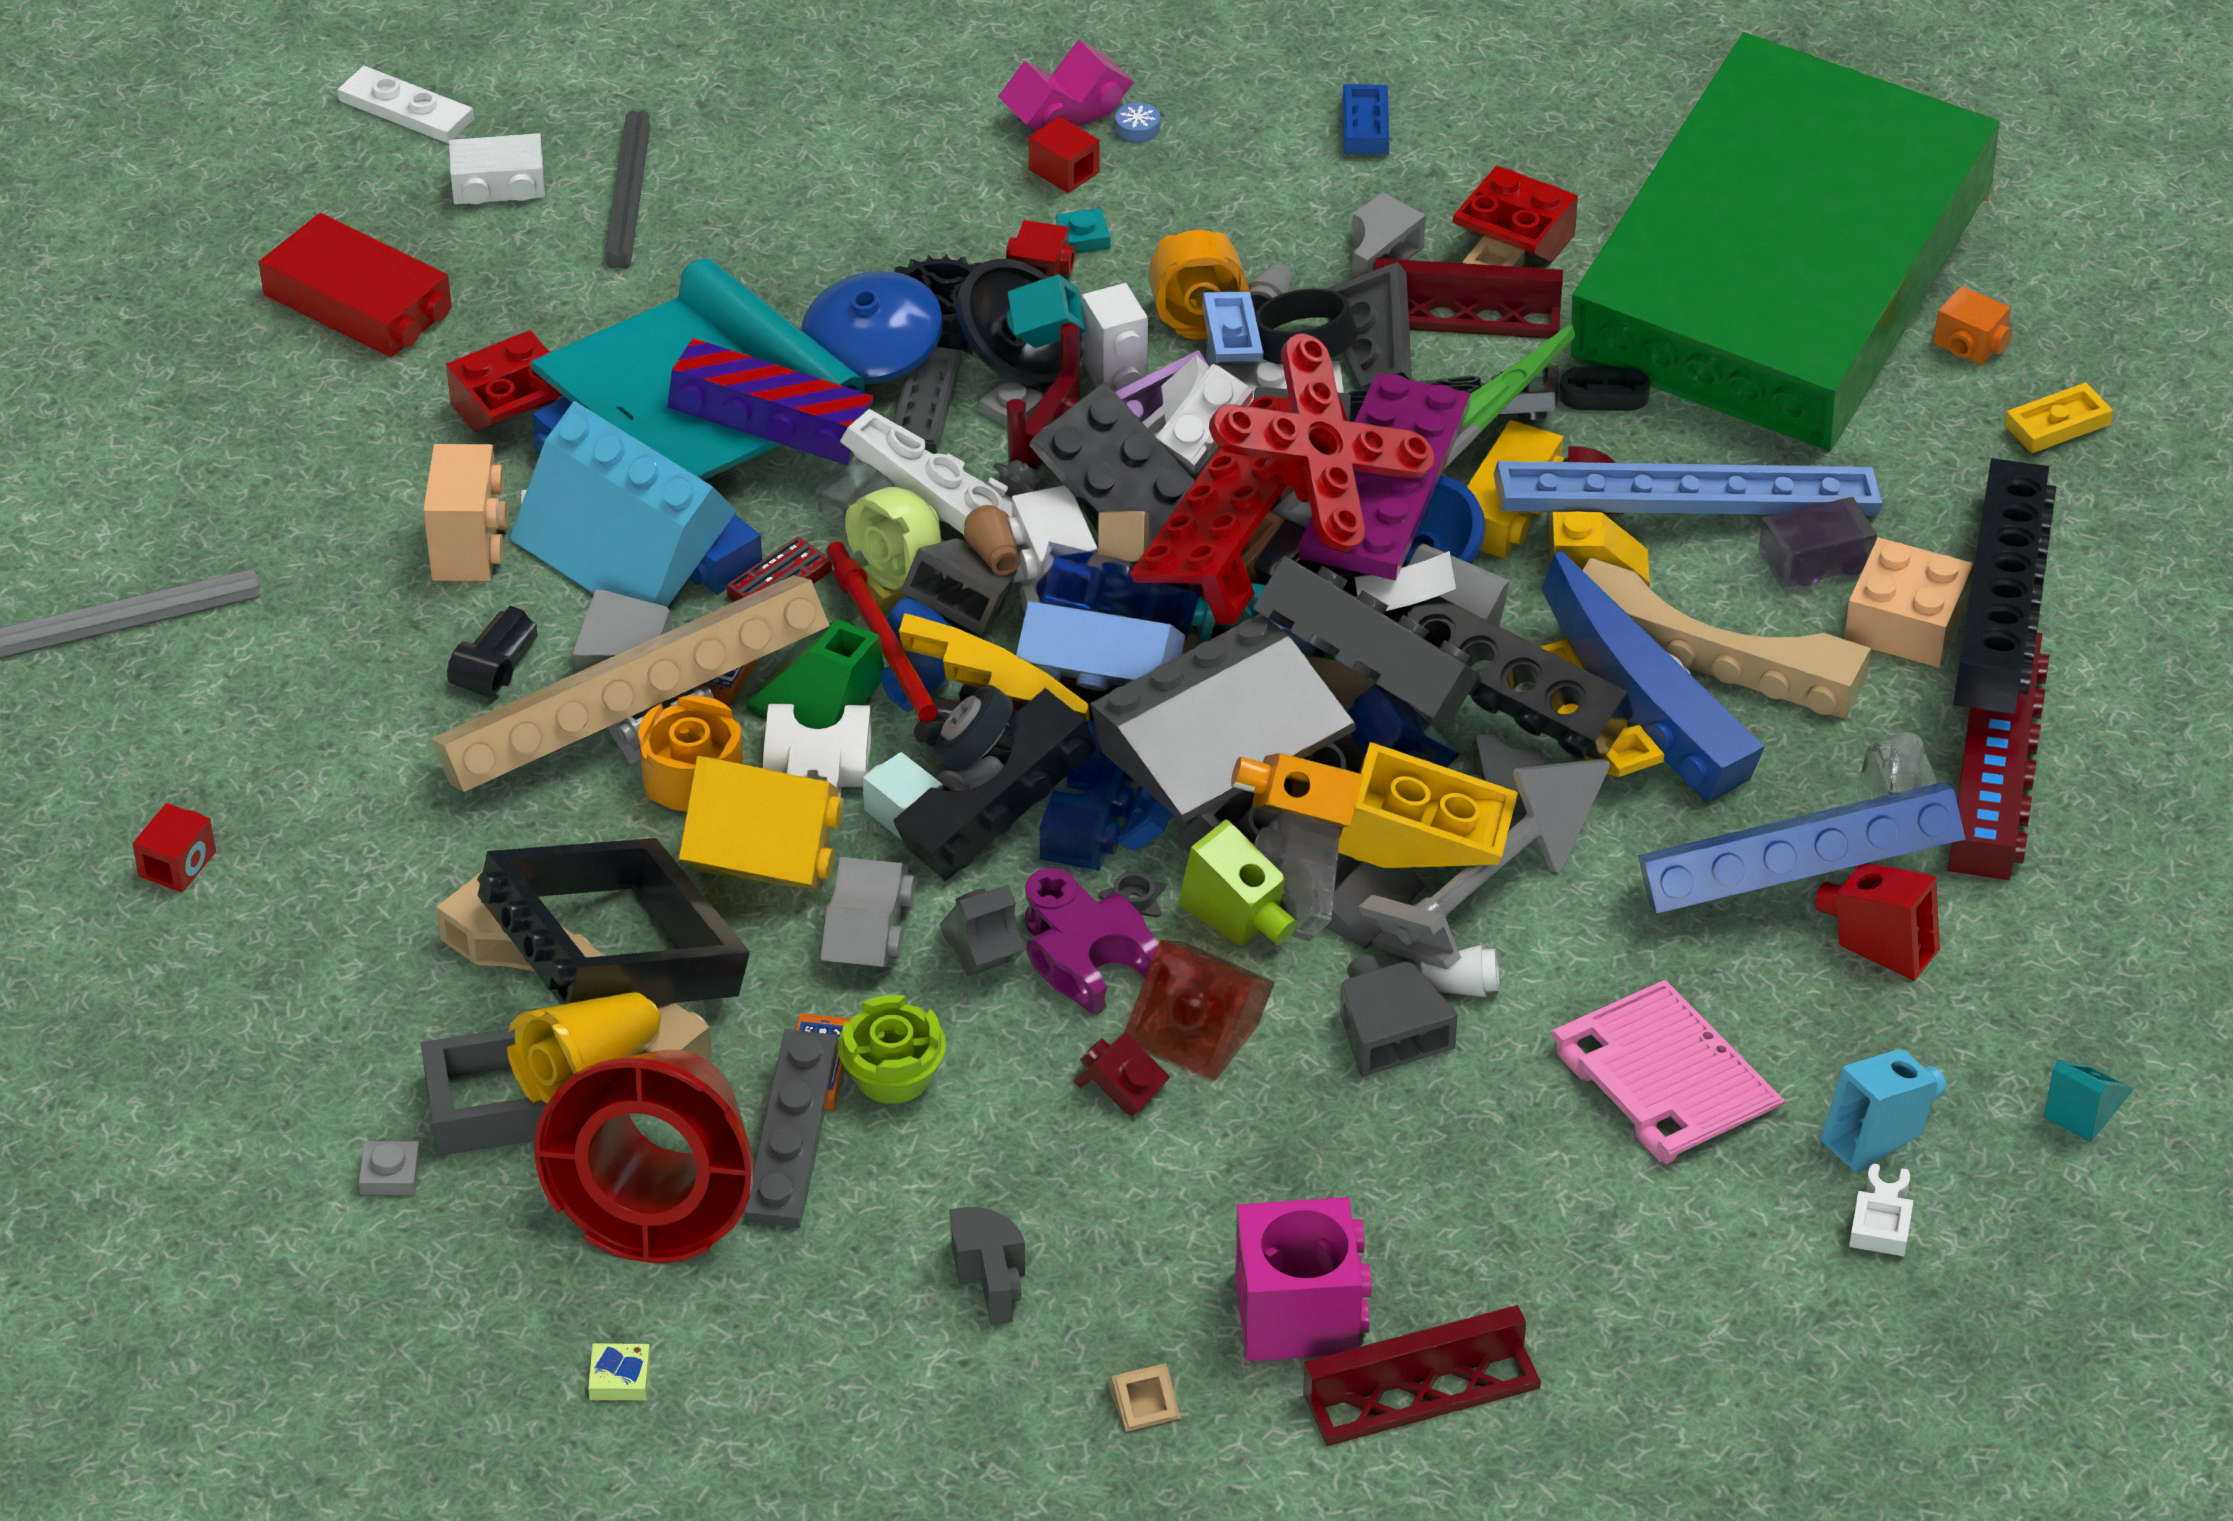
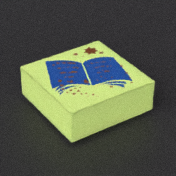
M593 1343L588 1387L589 1399L647 1400L650 1366L649 1344Z

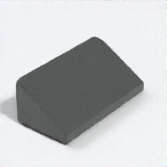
M1362 861L1325 900L1323 905V927L1367 949L1372 943V939L1381 933L1382 929L1377 919L1361 915L1358 906L1371 895L1409 904L1425 887V883L1410 868H1382Z

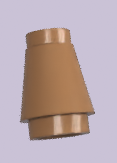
M983 505L971 511L966 517L964 538L988 566L992 568L995 574L1000 576L1011 574L1019 567L1020 557L1007 519L1009 515L996 506Z

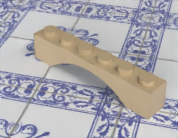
M1590 558L1582 570L1668 654L1677 657L1683 666L1714 676L1723 683H1735L1760 691L1769 698L1784 699L1809 707L1818 714H1830L1846 720L1867 681L1871 648L1826 633L1801 637H1762L1715 628L1690 618L1668 605L1648 588L1637 572L1594 558Z
M482 872L436 906L440 940L476 965L507 966L535 972L477 896L480 885L477 879ZM562 927L585 957L605 956L593 948L585 937L580 934L574 935ZM676 1003L656 1005L661 1016L660 1034L658 1039L641 1054L673 1049L691 1052L711 1061V1032L706 1021L697 1013L688 1012Z

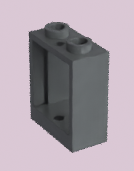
M509 1029L420 1042L437 1156L535 1141L538 1122L547 1105L542 1100L533 1103L529 1098L454 1110L452 1106L449 1077L511 1068L507 1047L515 1043V1029L508 1032Z

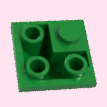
M839 619L830 622L829 627L800 639L746 702L747 710L767 717L769 704H793L794 718L799 724L807 728L823 729L837 724L844 714L845 706L863 705L881 684L880 677L881 671L884 669L880 635Z

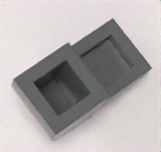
M978 1207L949 1209L950 1240L959 1285L982 1282L990 1325L1013 1322L1012 1302L1022 1299L1019 1276L1025 1275V1242L1020 1230L1007 1217L989 1209Z

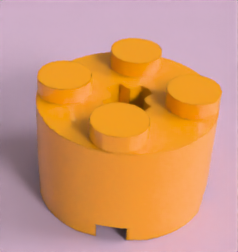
M1191 230L1177 235L1165 236L1157 244V251L1151 259L1148 271L1149 284L1159 317L1164 323L1175 329L1176 334L1184 338L1194 340L1208 339L1202 311L1203 292H1249L1238 252L1230 242V239L1220 232Z
M696 695L678 697L677 705L663 709L661 703L653 707L643 717L639 725L638 741L641 774L646 796L650 800L669 809L687 812L697 756L744 764L740 724L732 717V710L726 704L716 699Z

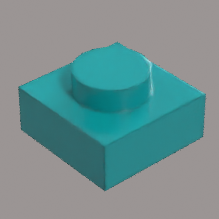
M1101 208L1056 214V225L1069 227V246L1075 247V253L1111 248V237Z

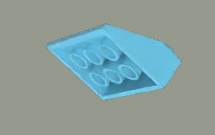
M573 401L544 442L509 539L593 594L596 589L605 590L668 607L737 510L710 484L576 401Z

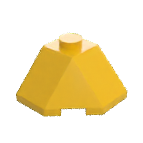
M1551 512L1548 514L1550 565L1554 554L1563 551L1581 570H1583L1590 558H1594L1637 572L1644 583L1650 587L1648 549L1602 512Z

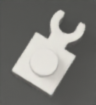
M1872 1164L1868 1171L1866 1192L1858 1191L1849 1247L1905 1256L1914 1201L1905 1199L1910 1182L1909 1170L1901 1169L1897 1182L1886 1183L1879 1178L1880 1165Z

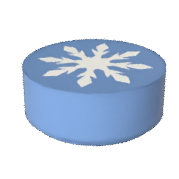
M1134 102L1126 104L1116 112V132L1121 138L1131 142L1151 140L1160 132V113L1154 106L1147 103Z

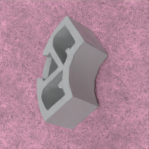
M840 857L834 893L830 904L826 907L821 960L885 967L891 957H900L903 943V927L899 926L903 906H913L916 888L915 876L908 875L909 865Z

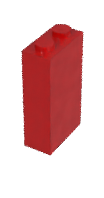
M321 212L258 261L263 295L390 358L405 346H412L424 330L435 321H442L452 308L448 274Z

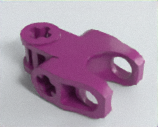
M1045 868L1036 871L1028 878L1025 884V895L1029 906L1025 912V925L1034 938L1027 941V955L1033 968L1056 991L1068 996L1089 1013L1095 1014L1107 1007L1105 1002L1107 986L1102 975L1096 969L1097 967L1107 963L1125 964L1135 969L1147 981L1151 982L1164 975L1165 955L1158 941L1147 927L1142 914L1121 894L1113 893L1096 902L1075 881L1072 875L1056 868Z

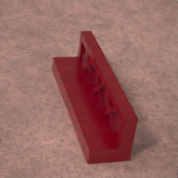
M1376 258L1375 270L1398 262L1406 271L1408 309L1410 310L1408 311L1409 330L1549 339L1560 330L1563 285L1562 269ZM1437 307H1447L1456 312V314L1449 318H1439L1429 311ZM1483 310H1494L1503 315V317L1496 321L1482 320L1476 314ZM1530 313L1551 314L1550 324L1529 323L1523 317Z
M1515 1305L1305 1361L1303 1395L1326 1446L1540 1389L1541 1380L1524 1347L1526 1320L1519 1306ZM1513 1357L1522 1376L1502 1381L1485 1374L1490 1363ZM1453 1374L1470 1381L1464 1392L1454 1395H1448L1435 1390L1432 1386L1438 1377ZM1396 1388L1416 1395L1411 1406L1398 1410L1378 1402L1385 1391ZM1340 1403H1347L1363 1411L1357 1421L1334 1427L1325 1408Z

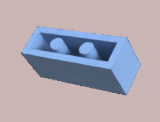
M1028 601L1016 656L1048 673L1058 682L1061 676L1077 678V685L1081 687L1106 691L1108 684L1124 686L1153 671L1157 666L1181 656L1185 635L1171 624Z

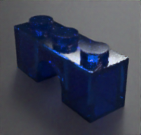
M1050 541L1048 542L1035 587L1040 603L1086 611L1093 609L1104 610L1128 618L1171 624L1185 635V641L1187 640L1200 596V591L1196 584L1134 583L1130 572L1136 563Z
M1086 721L1097 750L1089 756L1081 767L1074 769L1067 775V788L1086 792L1072 794L1053 790L1039 826L1040 860L1100 871L1106 854L1115 855L1121 833V826L1117 823L1120 817L1127 819L1134 798V789L1131 788V785L1135 781L1101 752L1095 723L1093 721Z

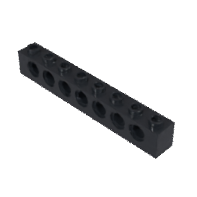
M1991 458L1953 705L2015 714L2018 694L2029 695L2057 488L2054 485H2047L2050 466Z
M1288 519L1284 520L1253 565L1261 585H1267L1284 556L1315 573L1323 565L1348 580L1343 590L1353 596H1357L1355 577L1369 575L1298 559L1299 543L1306 528ZM1440 596L1409 606L1388 610L1384 613V615L1391 619L1405 615L1430 630L1425 638L1430 643L1441 638L1449 639V643L1471 655L1466 663L1469 667L1482 660L1492 661L1485 669L1476 670L1481 674L1468 694L1474 703L1489 713L1496 714L1499 710L1513 717L1519 727L1532 735L1540 736L1541 733H1544L1558 740V744L1562 749L1577 758H1584L1587 755L1595 760H1603L1633 715L1627 691ZM1521 683H1535L1534 687L1528 691H1514ZM1567 704L1579 706L1570 714L1557 713L1562 706Z

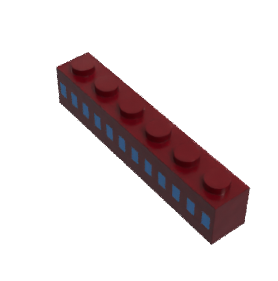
M2037 632L2029 695L2018 694L2015 714L1977 708L1969 709L1957 797L1965 840L1951 843L1947 870L1949 872L2010 881L2013 862L2020 864L2024 862L2028 833L2018 832V826L2028 827L2032 796L2022 794L2023 789L2030 791L2033 789L2037 760L2027 759V754L2037 755L2041 730L2040 724H2033L2031 722L2032 718L2041 720L2045 689L2036 688V683L2045 685L2050 657L2048 654L2040 653L2043 633Z

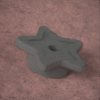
M1126 871L1115 880L1113 888L1100 891L1099 897L1104 899L1113 893H1119L1141 914L1159 917L1162 912L1156 899L1165 890L1166 884L1154 882L1150 876L1141 872ZM1131 895H1138V896H1139V898H1129V897H1130Z

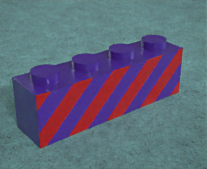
M692 338L672 368L667 407L848 466L855 455L840 440L853 422L868 409L872 410L874 396Z

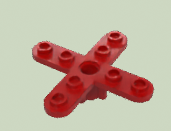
M1296 334L1290 337L1281 350V360L1292 413L1233 404L1223 405L1212 415L1209 421V431L1213 440L1225 451L1239 455L1267 458L1268 460L1264 464L1265 469L1269 473L1278 474L1287 486L1294 489L1299 501L1304 503L1309 500L1314 528L1320 540L1332 550L1350 552L1361 543L1365 536V526L1354 471L1419 479L1434 464V453L1428 441L1418 433L1397 428L1343 421L1328 350L1317 338L1307 334Z

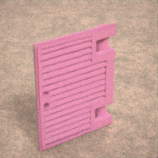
M1666 980L1551 1030L1552 1038L1557 1043L1556 1050L1560 1059L1580 1079L1585 1081L1592 1079L1635 1124L1634 1132L1636 1133V1138L1659 1162L1663 1161L1665 1164L1674 1161L1677 1154L1778 1108L1785 1103V1100ZM1592 1035L1603 1047L1585 1054L1578 1046V1041ZM1671 1116L1682 1130L1665 1137L1657 1128V1123Z

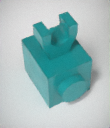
M1057 274L1008 291L1010 309L1007 310V322L1010 330L1016 337L1034 348H1039L1057 341L1060 342V327L1066 323H1074L1079 327V342L1083 341L1081 333L1087 331L1079 288L1064 277Z

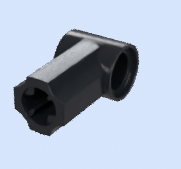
M509 606L506 611H499L473 644L464 641L455 648L447 668L448 682L486 697L498 699L500 696L496 695V693L503 685L508 687L512 680L514 665L538 637L537 624L526 615L524 610Z

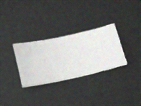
M1450 551L1401 568L1397 580L1373 575L1355 577L1357 595L1359 596L1361 591L1364 590L1389 605L1386 611L1426 601L1456 589Z

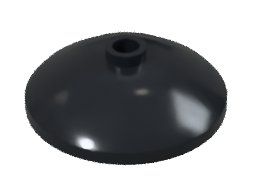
M1010 259L990 260L973 269L962 282L958 292L957 313L967 342L982 362L1002 377L1029 387L1051 386L1061 373L1060 342L1057 341L1034 348L1016 337L1010 330L1007 322V310L1010 309L1008 291L1049 277L1040 270L1020 261ZM1079 342L1080 361H1081V358H1082V355H1083V352H1082V342Z

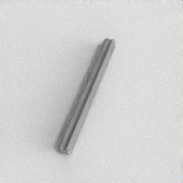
M249 569L0 627V658L254 599L260 596L259 580L255 571Z

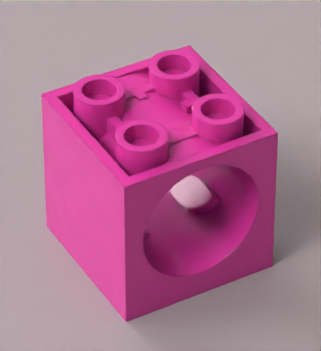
M1349 1197L1237 1204L1235 1278L1246 1361L1328 1356L1358 1348L1360 1333H1369L1367 1299L1362 1298L1371 1297L1369 1263H1362L1361 1257L1358 1255V1253L1365 1252L1364 1227L1362 1219H1352Z

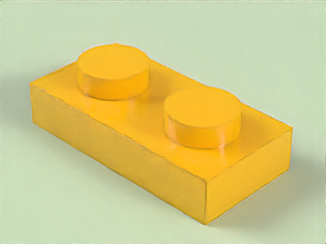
M2085 382L2006 411L2004 426L2032 454L2111 425L2113 409Z

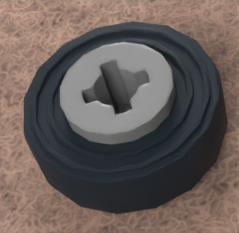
M986 685L963 700L947 718L937 738L934 753L938 760L953 771H962L986 755L1001 737L1011 717L1013 704L1009 697L995 686Z

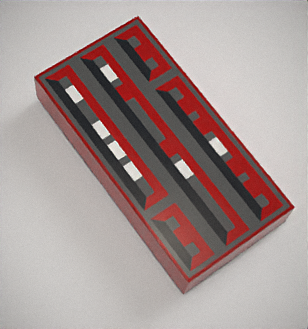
M797 536L726 585L727 597L735 602L793 575L810 579L815 584L833 571L832 563L828 556Z

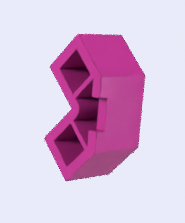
M1078 39L1052 75L1024 61L998 97L1027 126L1035 130L1043 128L1059 116L1079 127L1111 114L1134 81L1105 53Z

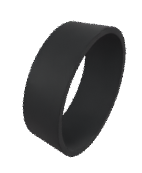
M1311 288L1283 293L1263 303L1255 313L1263 349V359L1275 364L1282 365L1281 350L1290 337L1296 334H1307L1320 340L1328 350L1330 358L1350 348L1358 336L1347 299L1342 294L1328 289ZM1300 319H1333L1324 325L1308 330H1274L1278 326Z

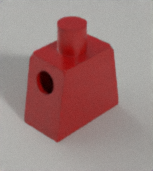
M1865 863L1859 865L1843 885L1825 881L1820 886L1815 899V908L1817 911L1837 917L1840 946L1913 981H1916L1940 950L1937 881L1935 876Z

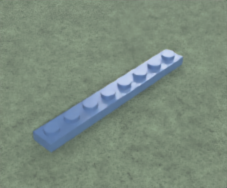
M1497 461L1493 474L1501 511L1878 516L1883 504L1873 467Z

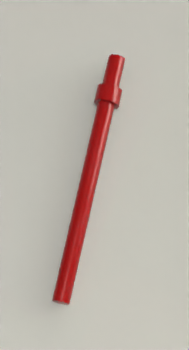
M836 541L831 543L826 549V554L834 566L833 576L840 589L851 596L870 632L880 635L881 651L919 719L924 722L933 720L938 714V709L867 586L868 577L858 560L851 558L842 542Z

